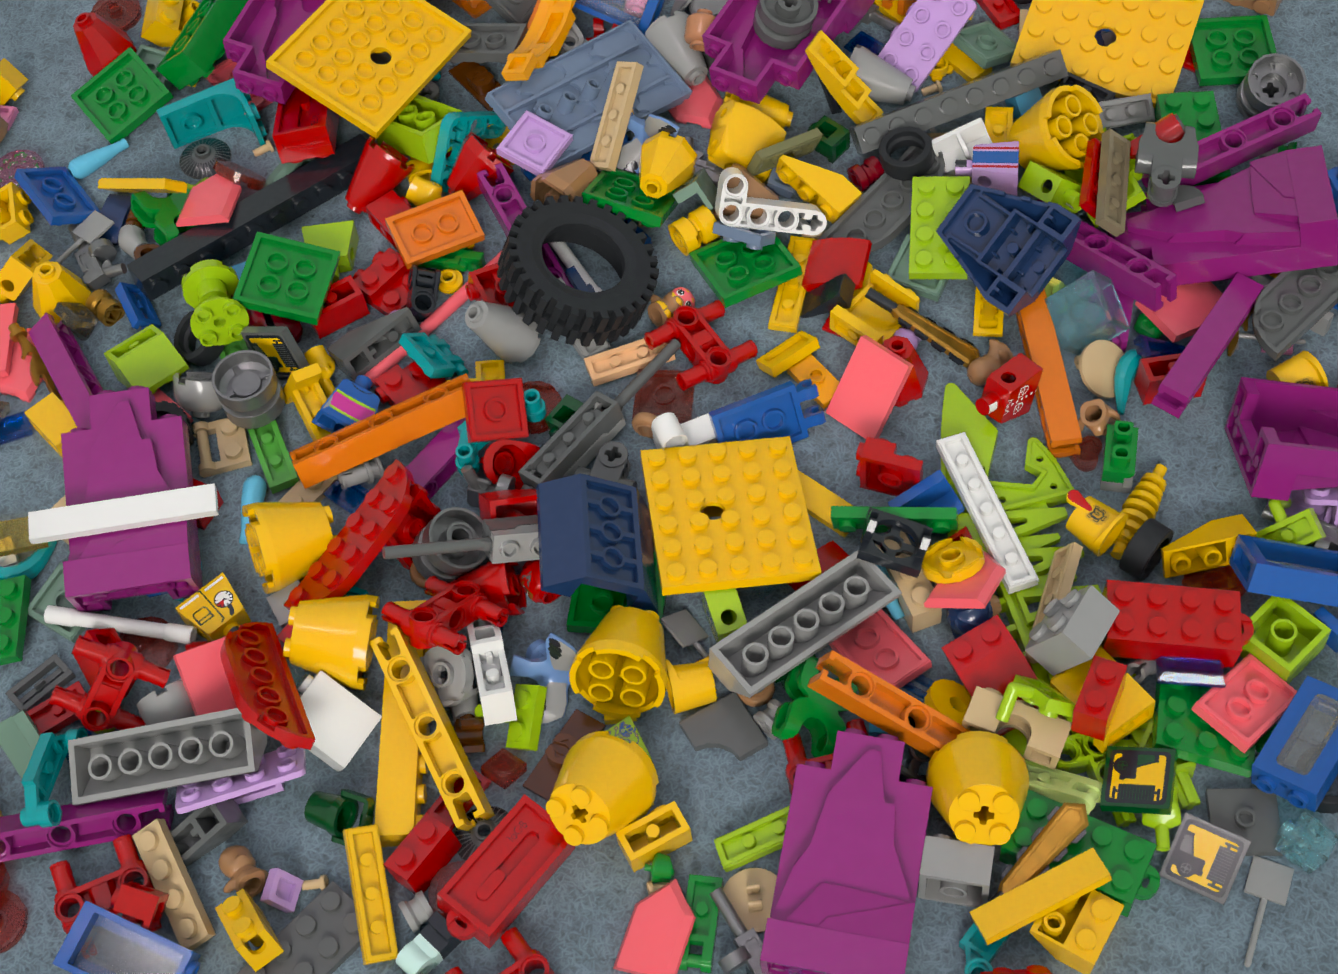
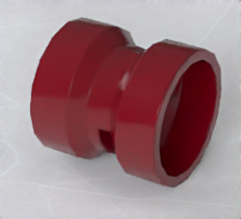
M875 156L865 159L861 165L855 164L847 169L850 182L860 192L867 190L869 185L874 184L885 173L880 161Z

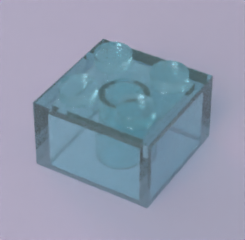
M1094 270L1044 299L1063 350L1075 355H1081L1083 349L1093 341H1110L1130 329L1111 278Z

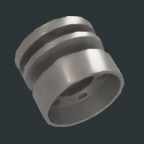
M1278 53L1263 55L1253 63L1237 89L1236 104L1239 112L1245 119H1248L1302 95L1306 90L1307 82L1304 69L1295 59L1287 55Z

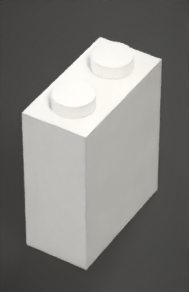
M319 671L314 677L308 674L297 690L301 692L300 699L316 739L309 751L339 772L347 766L382 716L323 671Z

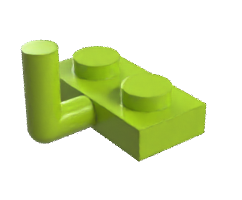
M1290 498L1288 501L1275 499L1268 501V506L1276 523L1257 532L1258 538L1305 546L1326 537L1313 508H1308L1291 517L1287 516L1284 509L1290 508L1292 504Z
M1015 675L1014 681L1010 682L1006 687L995 718L1008 723L1017 697H1021L1023 701L1038 706L1039 713L1055 719L1058 718V715L1073 717V710L1076 704L1044 681Z
M529 684L515 685L514 702L517 720L504 722L509 723L505 748L537 751L547 687ZM478 704L475 707V715L484 718L481 704Z

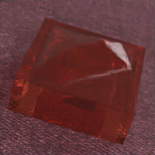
M504 748L499 750L481 766V774L503 789H507L527 771V763L515 757Z

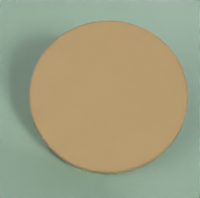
M1096 340L1089 343L1083 349L1079 359V371L1083 383L1094 395L1105 399L1115 397V368L1119 359L1124 355L1123 351L1111 341Z
M748 868L734 874L723 888L724 893L746 929L754 928L756 933L765 932L767 918H770L777 879L776 874L766 869Z

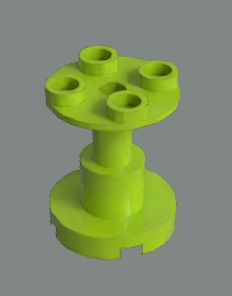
M214 259L195 263L190 267L191 271L186 277L184 274L181 282L185 301L195 309L190 319V326L194 336L206 347L213 345L221 346L242 340L243 337L240 332L248 326L249 316L242 304L237 300L231 299V295L234 296L239 282L236 271L231 266L229 268L223 265L222 261Z

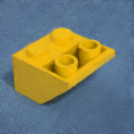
M147 0L141 37L160 47H171L200 3L195 0Z
M1093 890L1035 920L1029 932L1056 960L1083 974H1091L1122 913L1124 905Z

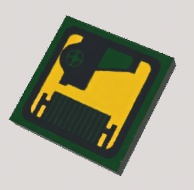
M1108 746L1100 799L1101 811L1171 815L1178 757L1177 750Z

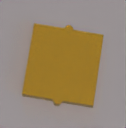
M28 516L0 521V557L49 547L48 542L31 544L29 541Z

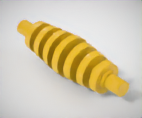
M1156 464L1152 473H1145L1123 503L1120 513L1123 511L1128 514V521L1122 533L1114 542L1115 545L1110 553L1113 558L1120 560L1128 543L1141 525L1150 518L1155 519L1167 485L1163 479L1167 472V468L1164 465Z

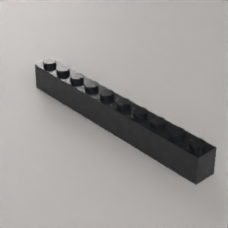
M359 134L336 147L335 154H331L326 158H316L236 203L229 222L197 225L127 264L135 285L151 302L181 285L182 275L188 274L191 271L190 267L195 263L209 259L223 261L253 244L257 231L270 234L348 190L367 139Z

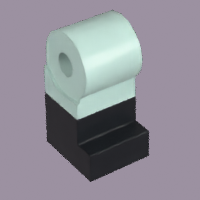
M438 911L433 913L427 920L428 925L413 941L406 944L397 955L396 964L406 974H428L462 942V940L453 937L449 933L446 919Z

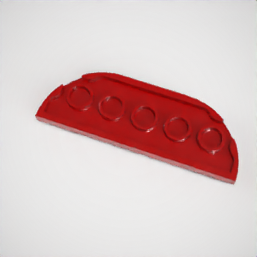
M396 459L393 464L385 469L383 477L366 494L364 501L355 513L348 517L345 526L328 543L327 549L322 556L310 566L305 578L290 592L288 600L283 605L288 610H290L291 606L298 607L299 602L303 600L343 597L355 585L392 537L411 506L413 497L410 495L411 484H415L412 473L400 461Z
M249 622L240 624L238 630L227 633L221 647L220 657L234 701L242 713V718L263 733L280 741L287 748L296 749L299 747L311 750L316 739L286 658L283 657V650L273 623Z

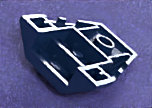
M970 184L936 232L985 300L1010 317L1033 303L1070 255L1082 220L1057 203H1045L1032 200L1031 197H1019L1006 194L1005 191Z

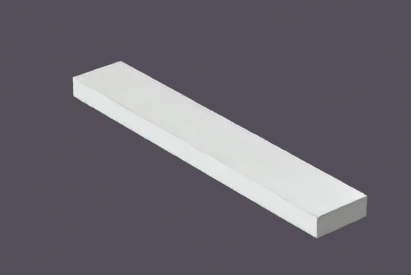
M965 432L936 440V448L988 554L1006 570L1002 582L1008 594L1038 585L1039 578Z
M215 483L28 512L29 541L31 544L217 516L219 515L217 488Z

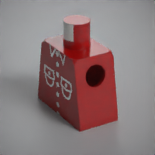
M1022 353L1017 354L988 376L982 396L975 403L977 411L981 415L990 416L998 423H1005L1028 413L1043 368Z

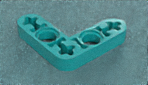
M494 111L451 112L442 119L431 181L441 185L443 192H448L450 188L447 185V180L462 143L471 132V125L474 120H477V124L472 132L483 139L498 138L505 131L506 125ZM452 147L451 155L446 158L448 149Z

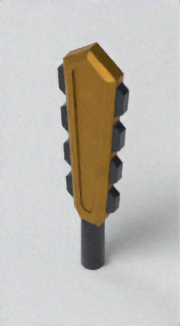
M872 287L866 293L865 297L891 313L898 320L899 325L905 329H911L918 338L927 340L934 349L940 353L944 352L947 354L949 359L956 364L968 368V365L973 360L981 357L979 350L974 347L973 343L955 336L954 332L946 327L938 326L929 317L919 315L918 311L912 307L897 304Z
M1064 803L1061 807L1055 806L1047 816L1048 824L1045 827H1039L1031 836L1032 844L1029 847L1023 846L1016 855L1017 862L1015 865H1008L1001 873L1002 881L999 884L998 891L989 901L1050 870L1049 864L1052 861L1059 862L1068 853L1067 846L1070 843L1077 844L1086 835V828L1089 826L1085 804Z

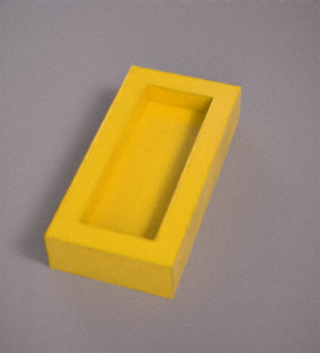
M801 330L758 358L756 363L761 371L775 378L819 349L820 345L816 337Z

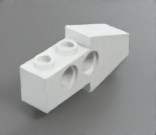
M475 620L467 626L485 726L517 720L501 630L485 620Z

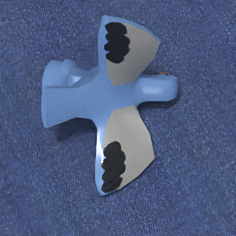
M632 109L627 128L634 132L635 137L622 145L616 168L638 175L641 147L644 141L661 131L670 133L668 136L675 138L680 127L663 117L649 114L646 119H640L634 115Z
M553 633L549 634L546 642L543 639L532 642L527 648L526 658L514 654L509 667L510 676L529 677L537 681L538 685L547 687L542 724L565 716L570 685L569 672L573 659L578 652L571 644Z

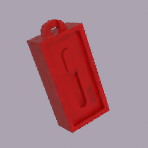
M295 87L285 105L278 103L272 137L282 164L289 162L300 163L304 159L326 158L331 154H335L339 115L297 87Z
M1107 579L1102 595L1120 610L1100 644V647L1111 657L1233 668L1242 652V646L1248 644L1254 633L1253 621L1250 617L1241 613L1240 591Z
M525 794L437 893L438 908L447 915V930L453 937L465 941L475 937L490 949L575 849V846L565 841L563 835L554 826L547 811Z

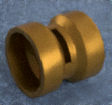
M104 289L93 291L85 303L87 311L97 317L107 327L113 326L125 314L121 302L113 299L112 295Z

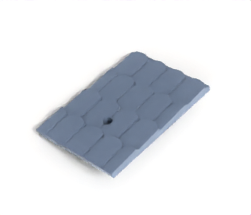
M630 19L546 62L543 68H534L529 80L509 81L487 93L485 101L493 108V111L502 122L508 126L509 130L514 127L527 110L572 134L573 141L551 168L554 169L580 159L583 154L593 150L617 61L638 62L644 66L632 108L634 115L640 119H646L649 114L657 116L682 104L684 100L690 97L692 90Z

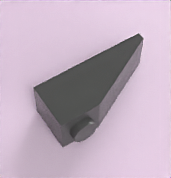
M405 307L347 332L329 346L327 351L334 359L337 367L355 381L358 375H364L399 348L401 345L398 342L403 333H418L421 328L411 310Z
M231 798L196 809L170 833L187 867L231 838L248 820L235 800Z

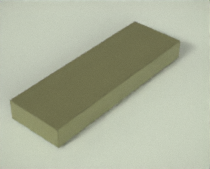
M818 128L759 150L754 154L746 169L755 176L777 167L778 160L782 155L797 159L810 154L815 150L823 134Z

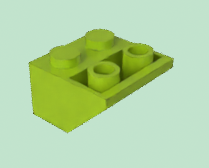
M153 324L104 353L118 381L127 388L131 386L149 387L152 394L167 382L173 381L175 373H180V377L182 373L189 369L166 335Z

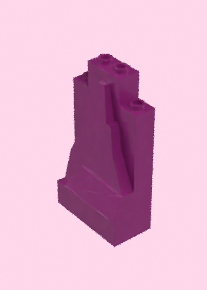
M248 0L223 39L227 58L237 63L232 71L236 89L246 94L263 97L270 102L275 101L285 105L295 86L267 69L266 60L326 0Z
M728 0L702 35L705 54L715 59L709 67L712 86L719 91H726L738 96L742 100L760 104L775 81L783 86H790L800 90L814 69L805 49L818 31L822 30L832 41L842 32L849 33L865 16L875 0H832L831 3H828V0L818 1V11L812 24L810 35L803 39L796 48L785 50L769 46L755 33L753 18L759 0Z
M1322 145L1285 150L1250 161V167L1218 183L1193 186L1203 193L1205 203L1176 212L1173 204L1167 207L1156 206L1147 197L1146 204L1141 205L1140 212L1126 213L1124 233L1115 237L1108 232V236L1177 274V286L1233 279L1237 272L1249 277L1338 265V217Z
M1241 377L1224 429L1250 496L1288 501L1292 490L1338 487V388Z
M131 386L127 390L117 392L103 390L98 392L97 395L88 396L91 429L74 428L68 433H61L66 506L193 487L188 426L182 416L174 414L163 415L160 419H157L155 397L149 387ZM197 519L69 539L68 561L63 562L65 598L78 611L97 612L112 609V600L166 591L173 600L188 598L203 587Z
M847 728L845 732L837 731L831 769H826L824 764L814 761H807L805 765L797 763L770 918H767L760 957L762 973L905 974L933 787L926 786V782L917 779H907L906 782L899 781L905 742L898 741V737L889 734H880L878 737L867 736L862 730Z

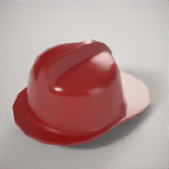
M498 439L486 449L484 457L480 459V463L483 464L486 477L493 484H497L501 474L515 477V489H521L524 484L518 471L540 448L528 442Z

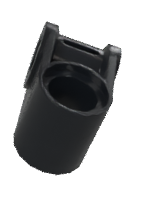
M412 264L408 275L406 307L411 310L417 322H422L431 315L436 307L441 271L440 269H435L434 271L419 269L417 265ZM415 302H423L427 310L422 311L418 309Z

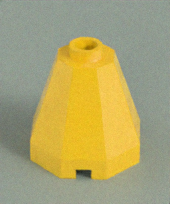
M661 131L644 141L639 161V187L646 196L656 199L692 179L695 173L694 166L697 161V154L685 137L677 135L674 138L668 136L670 133Z
M45 261L35 268L32 276L33 308L40 318L45 313H48L54 317L56 325L62 320L70 327L88 316L89 312L85 308V303L91 291L80 277L58 262Z

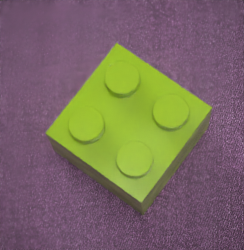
M1271 596L1250 617L1253 621L1254 633L1248 644L1242 646L1240 656L1244 658L1251 653L1289 684L1324 649L1331 629L1292 599Z

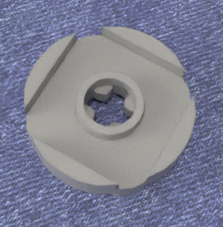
M436 646L430 648L424 657H420L443 707L456 706L463 700L471 697L473 693L474 670L472 654L468 649H465L459 655H455L447 649ZM445 669L448 672L447 680L441 678V671H445Z

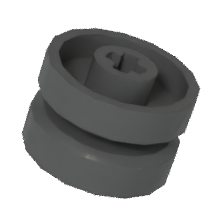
M759 0L753 18L755 33L764 43L773 48L782 50L796 48L803 39L810 35L812 24L818 11V1Z

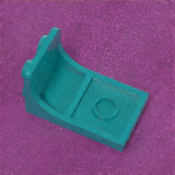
M234 78L156 110L174 149L231 127L246 128L255 134L260 146L265 144L263 137L267 133L261 120L256 121L260 119L258 110L254 103H248V101L252 100L250 94L236 89Z

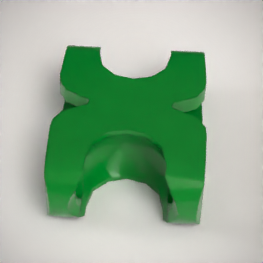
M188 188L187 193H168L166 198L152 197L145 191L131 194L132 213L144 227L155 228L154 240L160 246L179 236V233H184L195 227H177L176 225L190 192Z
M811 656L789 671L785 682V689L792 701L782 703L777 708L772 725V734L783 741L797 735L801 726L804 725L811 734V754L816 758L834 753L837 731L845 732L846 729L845 722L838 713L848 710L807 687L810 678L819 673V670L815 668L818 658ZM851 683L852 690L857 694V686Z

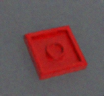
M522 378L462 383L468 443L529 437Z

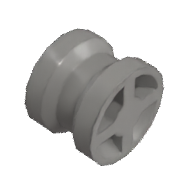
M771 699L764 711H758L753 716L757 726L772 740L777 738L772 734V725L776 710L782 704L776 699Z
M422 890L415 893V897L412 900H403L398 903L413 933L418 931L420 926L427 922L434 913Z

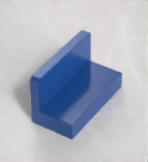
M941 470L936 471L887 502L890 507H956L958 515L965 510V507ZM908 534L909 537L911 538V540H912L913 542H915V541L913 540L912 536H911L910 534Z

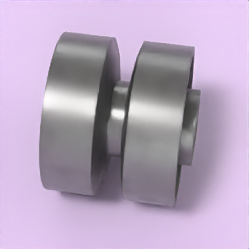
M241 350L229 354L216 365L212 374V385L228 419L233 424L246 429L260 428L271 423L280 415L284 408L285 395L270 360L264 354L253 350Z
M451 507L444 509L415 537L413 544L482 538L483 520L474 512L465 508ZM468 551L412 557L417 571L426 580L430 576H436L449 583L474 570L487 555L484 551Z

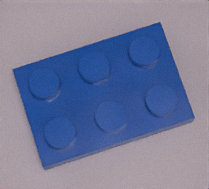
M65 166L16 169L14 178L51 226L81 224L94 210L99 213L101 212Z

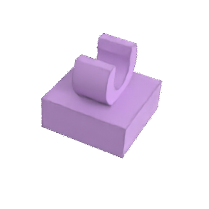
M279 868L270 869L260 901L285 913L294 912L304 880Z

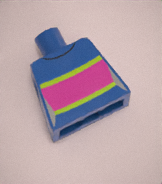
M358 375L354 382L343 379L317 412L312 423L333 433L376 414L380 398L369 391L373 384L371 379L364 375Z

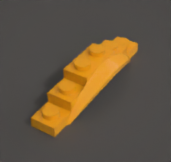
M541 0L526 36L517 49L507 57L508 61L501 72L505 81L529 80L534 68H543L548 57L558 55L576 19L572 12L576 0Z

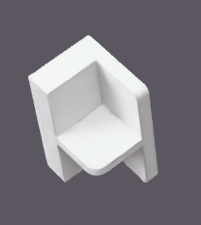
M978 118L933 139L932 147L937 157L939 156L938 152L942 151L945 176H955L956 160H973V147L979 144H990L992 141L982 118Z

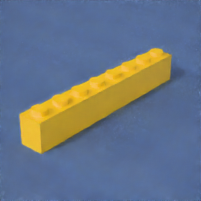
M426 600L396 601L394 603L411 610ZM388 622L387 643L390 647L388 651L391 657L400 654V648L396 638L391 636L389 632L396 625ZM415 648L419 657H424L429 650ZM409 664L402 668L400 672L401 679L408 675L410 670ZM384 675L375 824H378L381 847H394L400 845L424 816V814H421V804H426L427 787L426 784H422L423 774L428 773V766ZM429 725L427 726L426 730L428 736L430 735Z

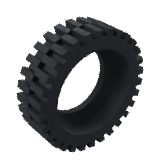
M560 195L557 203L553 196L547 197L544 204L538 200L533 203L531 208L527 206L523 209L521 215L518 214L498 260L497 278H501L499 282L500 290H506L504 299L507 303L515 301L512 310L516 315L522 312L525 314L523 318L525 324L529 326L534 321L538 324L535 331L542 335L546 329L551 331L550 339L558 341L560 335L565 336V344L574 345L576 339H580L581 346H589L592 339H594L596 346L604 345L607 338L610 343L618 340L619 335L624 337L629 333L630 329L635 328L654 293L659 276V269L656 268L658 264L657 256H651L654 251L652 244L644 245L647 239L645 233L640 232L636 234L635 231L638 225L633 221L626 224L624 222L626 215L619 211L615 216L610 213L613 207L605 204L604 208L601 209L597 207V200L590 198L589 203L585 204L583 203V197L575 196L573 202H569L568 195ZM551 242H569L587 247L601 255L611 264L617 272L620 282L614 287L600 292H586L574 289L562 283L549 271L542 256V245Z

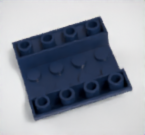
M582 473L538 484L536 492L541 591L570 597L580 584L625 593L627 607L639 608L644 611L652 610L658 614L649 509L637 487Z

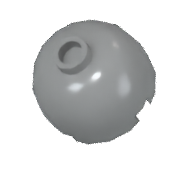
M191 371L187 372L185 378H179L180 373L173 375L174 397L183 409L193 412V417L208 418L210 417V412H216L223 408L212 385L213 372Z
M182 680L165 685L166 691L158 695L153 691L140 699L136 705L145 725L195 716Z

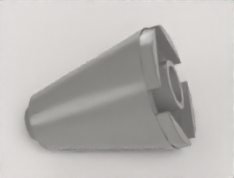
M674 11V16L667 18L666 15L659 17L646 30L645 37L687 85L696 86L701 84L706 78L708 69L703 53L689 47L690 44L684 39L686 19L689 15L683 11Z
M857 44L850 60L859 68L856 75L872 90L868 96L876 102L904 105L906 100L911 102L916 86L912 85L913 79L864 46Z
M484 301L472 303L465 314L466 325L501 360L511 364L512 362L521 363L534 354L541 340L538 338V332L535 331L538 326L537 323L533 321L529 326L523 322L525 314L522 312L516 315L512 310L513 306Z

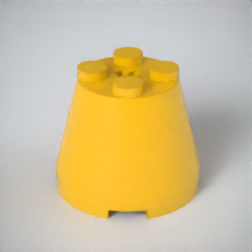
M1079 85L1059 86L1050 90L1013 123L1007 142L1019 141L1018 163L1025 169L1030 161L1053 170L1083 169L1087 142L1093 138L1102 141V133L1104 132L1099 114L1103 111L1097 100L1085 88Z
M255 502L242 506L243 517L249 518V523L246 524V529L244 530L249 552L256 573L258 572L260 577L264 576L266 583L262 584V589L266 594L280 591L297 580L304 578L308 574L310 566L317 562L325 552L328 543L337 536L332 535L330 524L334 522L332 511L329 505L322 506L320 502Z
M365 594L303 600L299 602L298 607L291 606L288 625L293 626L292 636L285 639L283 657H289L290 664L314 674L323 671L343 686L364 691L368 678H362L363 672L369 671L374 652L369 642L376 638L378 626L377 615H373V607L379 608L380 597Z
M621 605L612 606L577 652L569 672L570 685L575 694L580 693L594 705L593 710L610 717L625 719L630 716L632 719L639 718L642 712L654 707L658 708L661 705L668 681L664 630L659 622V615L652 610L644 611L639 608L623 607Z
M609 731L589 733L580 738L566 754L550 799L546 803V811L550 815L554 826L563 835L568 844L572 846L595 844L643 818L652 808L656 796V785L659 783L655 766L647 753L634 741L628 743L621 738L610 735Z
M970 731L958 734L956 739L944 745L939 751L934 752L927 767V786L933 787L931 802L954 831L958 840L969 844L989 846L995 844L1003 845L1010 840L1011 834L1017 827L1028 794L1029 773L1025 759L1014 746L1008 743V739L986 731Z

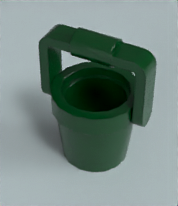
M341 789L340 795L316 791L309 797L304 815L307 822L332 835V842L345 846L343 830L352 828L355 824L359 810L358 801L364 803L358 827L372 825L375 801L370 796L349 789Z

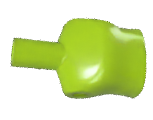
M1174 786L1171 815L1142 813V824L1155 829L1157 851L1165 852L1170 850L1169 829L1181 825V810L1178 803L1179 790L1176 786Z

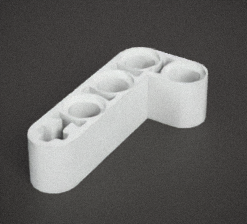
M728 167L721 172L718 181L715 211L724 225L804 235H818L825 230L827 219L816 205L747 197L748 181L738 168ZM731 178H740V183L737 187H727V183ZM726 206H736V210L732 215H723V210ZM762 208L763 214L757 219L750 218L751 212L754 209ZM782 212H791L790 218L787 221H778V217ZM815 215L817 219L812 220L811 224H808L805 219L810 220Z
M667 412L656 417L651 424L653 440L657 449L662 448L664 450V448L717 443L708 413L680 424L674 413Z

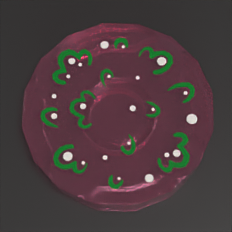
M16 150L1 157L0 188L13 182L22 189L14 178L16 169L45 168L42 158L36 152L30 150Z

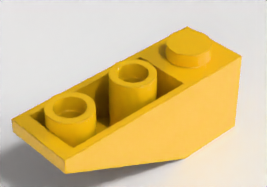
M782 155L778 160L775 172L780 180L785 184H789L797 191L799 197L804 202L816 205L825 215L827 221L832 224L862 195V192L841 174L786 155Z
M1243 514L1211 520L1161 548L1164 578H1170L1230 565L1229 560L1238 534L1257 537V532Z

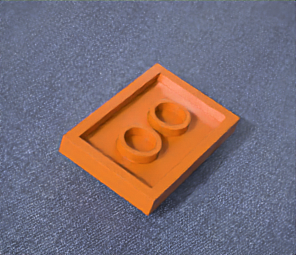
M463 190L385 218L386 226L407 269H410L412 264L418 266L485 240V234Z

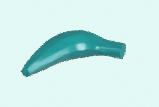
M1131 349L1119 359L1114 374V392L1117 412L1120 415L1125 413L1130 389L1137 373L1140 359L1158 356L1151 355L1140 349Z
M57 541L45 542L33 554L18 564L7 567L0 566V580L26 575L33 580L44 569L56 547Z

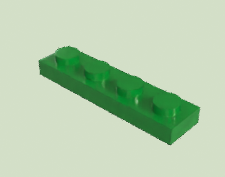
M831 506L833 528L848 533L855 532L857 529H863L870 506ZM872 507L933 528L932 532L946 534L951 530H958L956 507ZM880 525L875 528L874 532L884 533L890 527Z

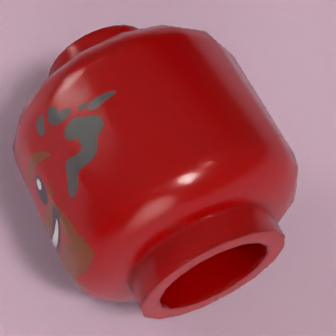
M530 560L524 564L523 570L519 575V583L533 602L549 604L561 596L541 591L539 560Z

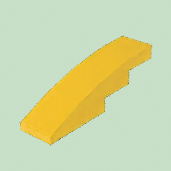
M822 30L818 31L805 49V52L830 94L856 125L881 116L884 112L868 96L872 90L856 75L859 68Z

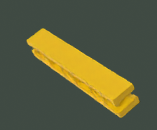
M396 626L389 630V632L397 640L400 648L399 655L391 657L388 651L390 649L389 644L384 642L382 637H377L369 643L456 828L468 831L476 826L475 820H468L463 807L464 802L472 799L477 808L473 812L475 819L480 817L488 820L495 816L416 649L410 645L409 637L404 635L401 628ZM409 664L410 670L408 675L401 679L400 672L402 668ZM435 720L437 724L436 730L428 736L427 726L431 721ZM462 777L464 787L459 793H455L454 783L458 778Z

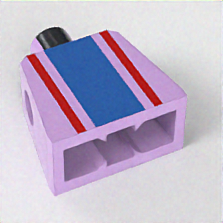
M1019 141L975 145L973 147V160L955 161V176H970L974 185L1005 191L1006 194L1017 196Z

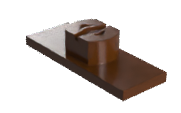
M462 62L448 71L487 111H493V108L485 101V97L488 92L501 86V84L494 79V76L484 66L476 62Z
M576 709L562 730L555 736L552 744L548 746L545 754L522 786L548 801L568 751L580 738L592 732L603 731L606 725Z

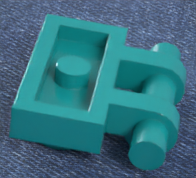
M425 332L403 333L398 342L405 349L408 356L421 367L424 374L430 379L452 377L454 373L461 376L469 372L464 366V361L461 357L454 355L450 351V345L436 334L428 337Z

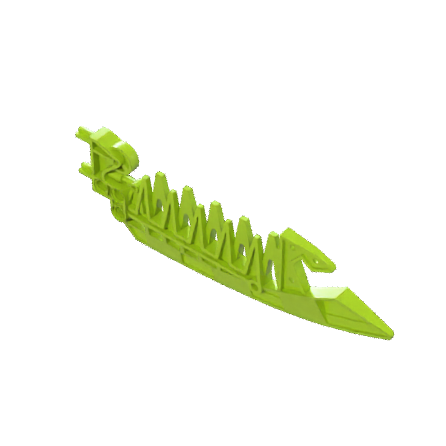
M948 383L945 386L941 439L965 432L989 478L997 445L998 430L984 415L977 411L976 406L956 384ZM1035 437L1028 439L1024 468L1025 471L1038 477L1033 484L990 481L998 499L1005 500L1001 505L1010 523H1025L1013 529L1030 562L1040 561V563L1033 565L1039 578L1038 585L1008 594L1001 581L996 589L1002 609L1000 613L1005 612L1010 624L1006 628L1013 639H1016L1023 655H1025L1026 651L1024 649L1028 645L1029 634L1037 611L1030 613L1027 606L1041 601L1048 577L1045 574L1049 573L1055 551L1062 548L1051 547L1060 542L1059 533L1030 535L1068 519L1065 507H1049L1068 503L1066 495L1070 490L1074 489L1056 458ZM941 458V472L965 507ZM965 507V510L958 515V530H951L947 533L948 537L966 526L973 540H976L982 546L983 551L987 552ZM1083 549L1080 559L1083 558L1085 555ZM1076 574L1073 582L1077 581ZM1089 585L1072 586L1071 591L1074 589L1079 591ZM1092 585L1101 593L1098 585ZM1028 662L1037 678L1050 685L1053 675L1039 663L1032 664ZM1154 713L1150 720L1129 734V740L1122 739L1113 746L1152 748ZM1063 716L1066 721L1072 723L1073 717ZM1015 728L1004 736L1008 739V743L1014 746L1023 757L1027 747V740L1024 734ZM1070 729L1061 754L1069 755L1072 760L1063 761L1059 758L1055 769L1076 775L1087 772L1090 779L1097 780L1103 784L1101 776L1104 775L1107 750L1103 753L1092 751L1089 747L1094 746V738L1071 731ZM1177 758L1174 786L1179 790L1178 802L1181 809L1191 810L1194 806L1201 804L1191 780L1196 763ZM1112 812L1117 827L1122 826V828H1125L1131 823L1136 822L1134 813Z

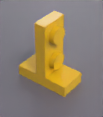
M318 363L291 372L283 389L285 403L294 402L313 441L331 434L312 423L313 418L327 400L318 382L323 373Z

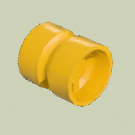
M704 205L688 213V219L681 217L668 225L673 243L685 256L701 248V243L706 245L720 237V235L712 233L714 222H717V220Z

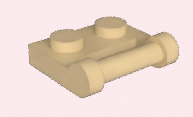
M228 417L208 423L199 421L192 425L195 433L193 436L197 438L201 462L198 468L201 477L206 478L253 465L246 428L236 426ZM215 433L221 460L217 462L212 461L208 435Z

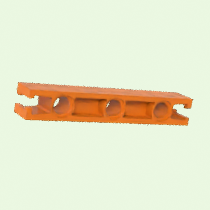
M1044 288L1033 303L1015 314L1025 356L1043 368L1035 399L1047 449L1055 458L1080 455L1081 449L1078 443H1082V435Z
M467 373L289 452L293 460V466L304 488L307 489L465 418L462 383L471 382Z
M833 650L819 658L815 668L821 672L810 678L807 685L812 690L888 734L898 737L900 741L905 742L930 758L935 751H939L944 745L956 739L958 734L971 731ZM830 671L839 678V682L828 677V672ZM851 683L857 686L859 695L852 690ZM908 716L913 718L915 728L910 725Z

